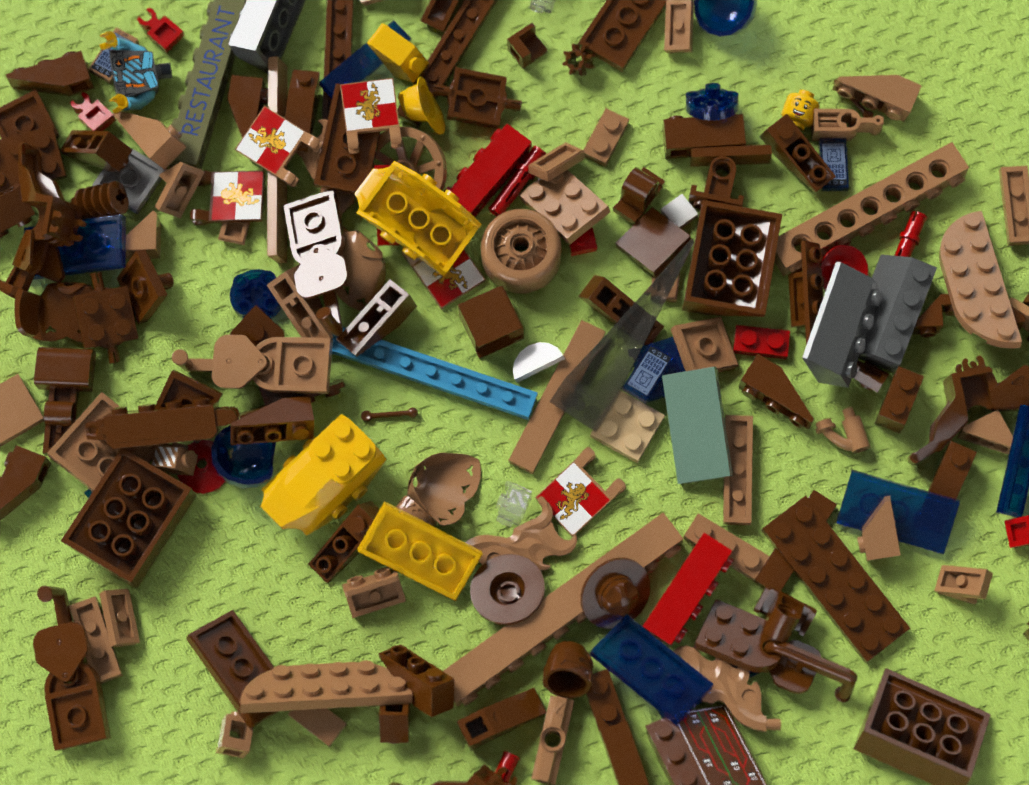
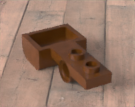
M38 348L34 384L39 390H49V399L44 407L45 434L42 452L44 456H47L48 451L76 421L79 391H93L96 352L93 349Z

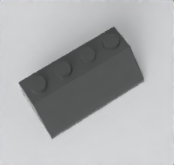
M247 0L244 8L239 13V20L235 30L229 37L228 46L239 59L268 74L269 57L278 56L280 59L282 58L306 0Z
M880 255L872 278L882 292V300L880 305L876 306L873 315L874 323L871 330L867 332L865 350L860 354L859 359L867 360L891 372H894L900 366L937 267L912 257Z
M842 262L835 263L802 359L818 383L849 388L851 379L857 373L858 358L865 350V338L868 330H871L873 326V315L876 306H879L881 303L882 292L873 278Z

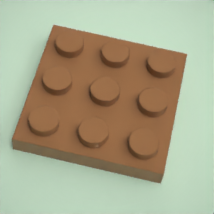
M103 392L98 395L47 453V456L92 492L121 449H112L107 445L106 440H87L85 423L103 418L108 413H111L112 408L120 407ZM156 445L124 449L150 464L153 460Z

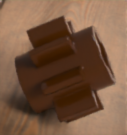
M572 44V51L563 52L566 55V59L562 65H567L570 68V75L576 74L578 71L580 76H585L587 68H595L592 62L596 54H591L588 51L589 45H583L580 49L578 44ZM581 56L582 61L577 64L576 59Z

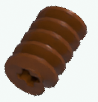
M119 181L79 188L70 202L83 208L81 220L85 222L125 214L129 208L125 187Z

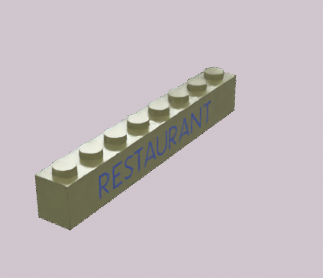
M213 0L208 4L207 16L209 17L207 23L203 24L200 30L201 43L199 48L196 47L193 53L194 66L192 71H188L185 84L187 89L185 95L182 94L179 99L178 109L180 112L178 119L174 118L172 125L183 135L180 140L186 145V148L169 165L170 168L183 162L202 170L236 56L228 46L229 37L235 30L239 20V13L244 8L247 0Z

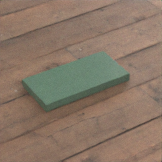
M717 367L662 375L678 484L733 476Z

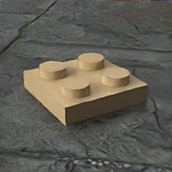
M617 389L591 432L590 437L638 464L664 420L665 415Z

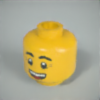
M800 89L799 93H791L787 96L781 116L783 117L788 114L799 130L804 131L805 128L813 126L814 109H819L820 105L813 99V93Z

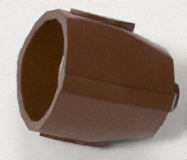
M563 641L556 644L551 650L544 668V688L556 696L568 699L585 695L590 689V685H592L593 660L590 653L581 644Z

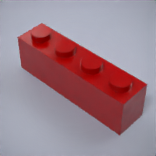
M506 124L502 130L499 128L493 133L490 138V144L485 149L481 148L475 154L474 162L470 167H464L456 178L457 182L452 187L448 186L446 188L459 198L458 203L474 217L481 212L516 171L515 167L517 164L522 163L532 150V142L509 124Z
M704 532L642 627L670 646L674 642L680 644L688 632L684 628L690 618L695 621L704 607L700 602L705 595L710 597L719 583L715 579L721 571L726 573L732 565L734 559L730 556L733 551Z

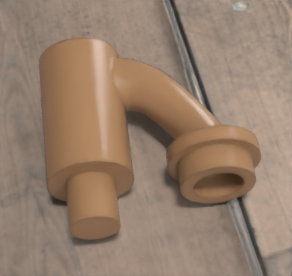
M853 407L842 410L845 417L842 424L847 439L833 431L836 425L832 423L830 418L816 423V433H823L833 444L843 450L859 453L871 447L861 417L855 416Z

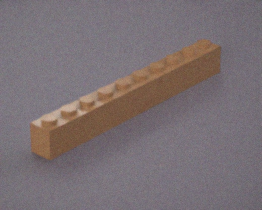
M664 513L660 514L543 599L537 611L529 618L516 624L506 625L443 670V672L454 678V703L458 707L462 703L464 706L471 704L479 697L477 693L484 687L488 690L493 688L501 681L500 676L508 670L510 673L515 672L524 664L522 660L532 654L535 657L547 648L545 643L552 638L558 640L570 631L568 627L576 621L580 624L587 620L581 608V590L585 580L597 566L613 558H629L638 562L646 570L647 574H650L659 567L657 562L665 556L670 559L682 550L680 546L682 545L683 537Z

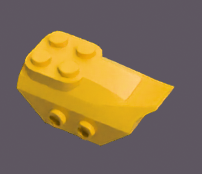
M393 161L389 167L372 169L355 193L359 203V209L356 213L381 230L380 236L391 244H394L396 241L403 246L402 252L413 260H416L418 257L445 276L482 224L458 203L459 198L447 189L443 192L437 188V182L429 175L424 173L421 176L396 161Z
M341 414L317 437L313 436V439H308L303 445V450L297 456L292 455L284 462V468L261 489L264 492V498L260 507L282 529H299L307 536L328 524L332 519L338 520L345 514L348 509L346 506L353 499L357 501L362 498L368 490L366 487L387 459L373 441L353 421Z

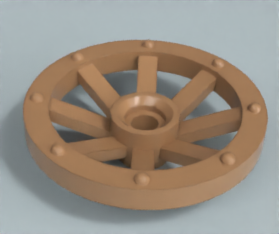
M400 127L401 139L402 137H410L418 141L408 160L402 140V147L395 148L399 158L396 162L420 175L435 170L434 180L437 182L436 187L443 191L447 177V166L443 151L438 143L423 131L411 127ZM389 130L380 134L375 157L385 165H391L395 161L380 152V149L390 142ZM426 146L432 155L433 161L417 166Z

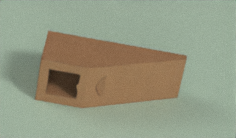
M899 75L838 77L832 90L836 91L843 98H852L861 102L868 109L879 110L892 120L904 122L912 110L922 85Z

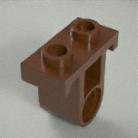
M726 156L716 157L710 164L704 192L696 191L697 186L692 185L688 202L699 210L701 209L702 200L742 207L744 196L739 195L738 200L730 198L736 174L735 162ZM724 170L728 175L721 177L716 174V171Z
M635 167L622 185L621 199L613 207V212L634 225L664 187L665 180L645 167L641 170Z
M767 584L753 611L766 615L763 630L769 637L779 642H787L794 630L804 637L816 615L817 609Z

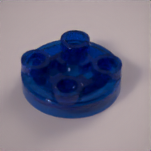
M708 83L705 85V89L686 93V112L697 119L721 120L733 116L739 109V94L735 91L721 89V85L718 83Z
M253 269L234 278L230 290V302L239 317L243 319L255 305L259 306L271 319L278 314L282 307L267 286V284L277 278L273 272Z

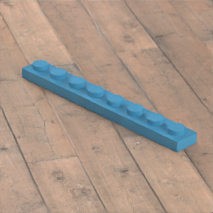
M333 335L332 354L529 420L538 396V392L384 340L378 341L356 357L336 340L337 336Z

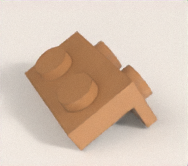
M389 567L380 568L374 572V575L364 578L363 576L352 577L347 580V583L342 584L352 618L406 602L398 573Z

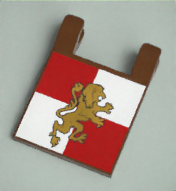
M203 170L204 174L198 186L211 184L210 211L192 209L190 219L194 225L262 222L265 185L264 170L226 172Z

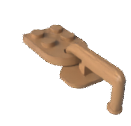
M223 335L215 343L213 359L188 358L187 352L178 349L173 352L172 361L187 372H212L213 382L223 389H241L253 379L259 387L272 393L329 394L333 340L331 338L272 337L263 340L255 346L245 335Z

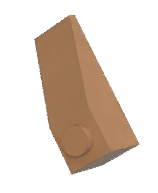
M122 111L118 114L113 112L115 118L144 153L164 170L186 148V145L180 140L183 135L173 125L167 127L159 120Z
M300 264L285 271L267 284L301 337L333 339L332 333L316 317L317 311L323 308L319 296L305 299L296 290L294 274Z

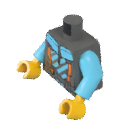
M107 31L100 35V37H104L107 40V43L100 44V48L102 50L113 49L109 50V59L116 95L109 102H116L118 105L113 109V112L118 114L122 110H141L158 93V80L172 78L171 64H155L153 52L147 51L145 47L118 38L113 32Z

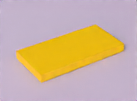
M385 501L357 549L359 553L454 601L459 597L483 555L481 550Z

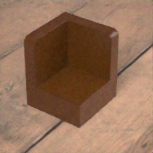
M530 23L507 39V50L522 69L547 53V48L536 36V27L533 23Z

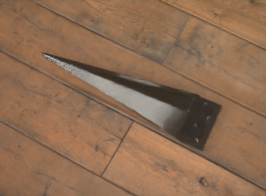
M691 239L633 306L563 380L550 400L552 405L594 432H597L609 412L613 409L694 245V239Z

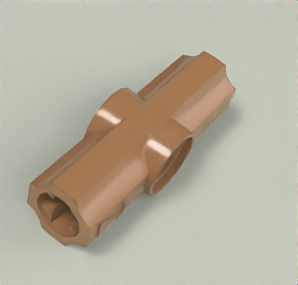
M550 696L531 780L547 785L556 784L574 706L573 700L560 696ZM548 734H557L561 739L560 744L556 747H549L544 741Z

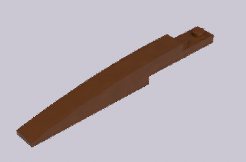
M605 669L594 673L592 685H590L586 695L617 785H649L609 670Z

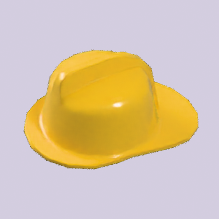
M419 77L416 85L398 94L401 108L411 121L428 122L437 134H444L445 121L442 111L431 94L425 79Z

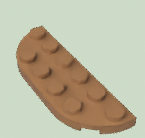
M977 211L964 215L948 227L942 238L939 250V262L955 316L969 334L972 335L974 333L987 340L986 344L1001 348H1021V336L982 211Z
M368 660L291 666L278 665L272 670L260 674L245 687L240 699V713L412 704V691L405 686L406 682L401 677L392 676L386 667L376 665Z

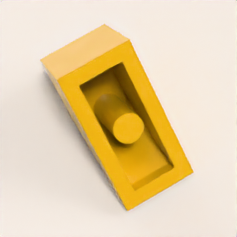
M382 23L367 42L372 51L396 78L414 83L429 64L415 45L386 24Z

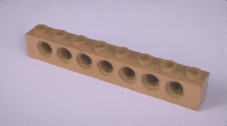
M953 142L780 235L778 237L774 263L783 276L789 273L801 272V252L796 251L794 246L801 245L802 241L819 243L823 259L825 254L832 248L839 245H849L852 242L851 239L858 235L860 237L867 236L880 223L884 225L889 224L902 211L910 212L916 209L922 200L926 198L932 200L938 197L944 188L948 186L954 188L965 181L969 167ZM931 171H939L943 177L937 178ZM909 183H916L921 189L913 190L910 188ZM893 195L898 199V202H890L886 196ZM863 208H872L876 214L868 215L863 211ZM848 220L853 226L849 228L844 227L840 221ZM820 232L827 233L830 239L822 240L817 234Z

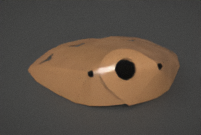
M355 230L344 232L345 249L341 256L347 265L348 281L344 286L350 287L349 294L343 288L336 290V294L350 307L362 311L366 305L363 302H357V300L365 298V302L368 304L382 289L386 276V264L379 247L360 231ZM367 243H370L375 251L370 250L367 247Z
M438 453L427 457L415 466L409 479L407 496L414 500L440 525H450L457 522L464 514V503L472 498L478 489L481 476L479 459L467 454ZM471 465H473V468L471 469L473 473L472 476H470L469 472L466 471L471 467ZM415 477L417 478L418 482L417 487H414L413 485ZM470 485L466 488V492L463 493L462 486ZM456 508V510L453 511V515H451V513L448 510Z

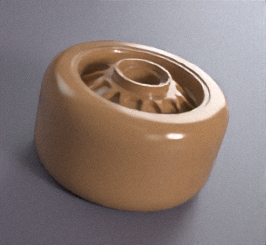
M514 209L504 212L494 218L484 231L481 240L483 268L489 279L498 287L503 285L505 291L526 294L540 290L552 281L560 267L562 249L559 233L547 217L536 211ZM525 246L528 249L524 252H518L514 248Z

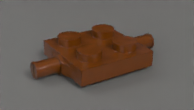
M456 67L450 87L437 84L433 86L432 95L447 97L449 105L448 120L498 129L504 109L520 112L522 104L521 100L507 98L505 90L507 77Z
M102 272L92 273L90 275L94 290L86 294L73 296L84 349L107 348L109 364L118 363L121 360L117 346L123 342L138 339L128 287H104Z

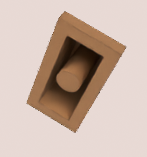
M885 496L862 527V536L857 537L860 554L866 553L867 561L901 555L890 496Z

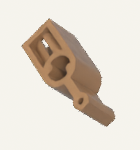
M814 109V124L811 126L812 141H850L855 138L857 133L878 135L883 127L884 117L877 115L874 118H860V115L852 109Z

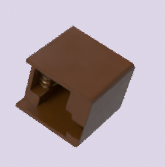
M503 285L458 304L459 318L479 359L524 339V328Z

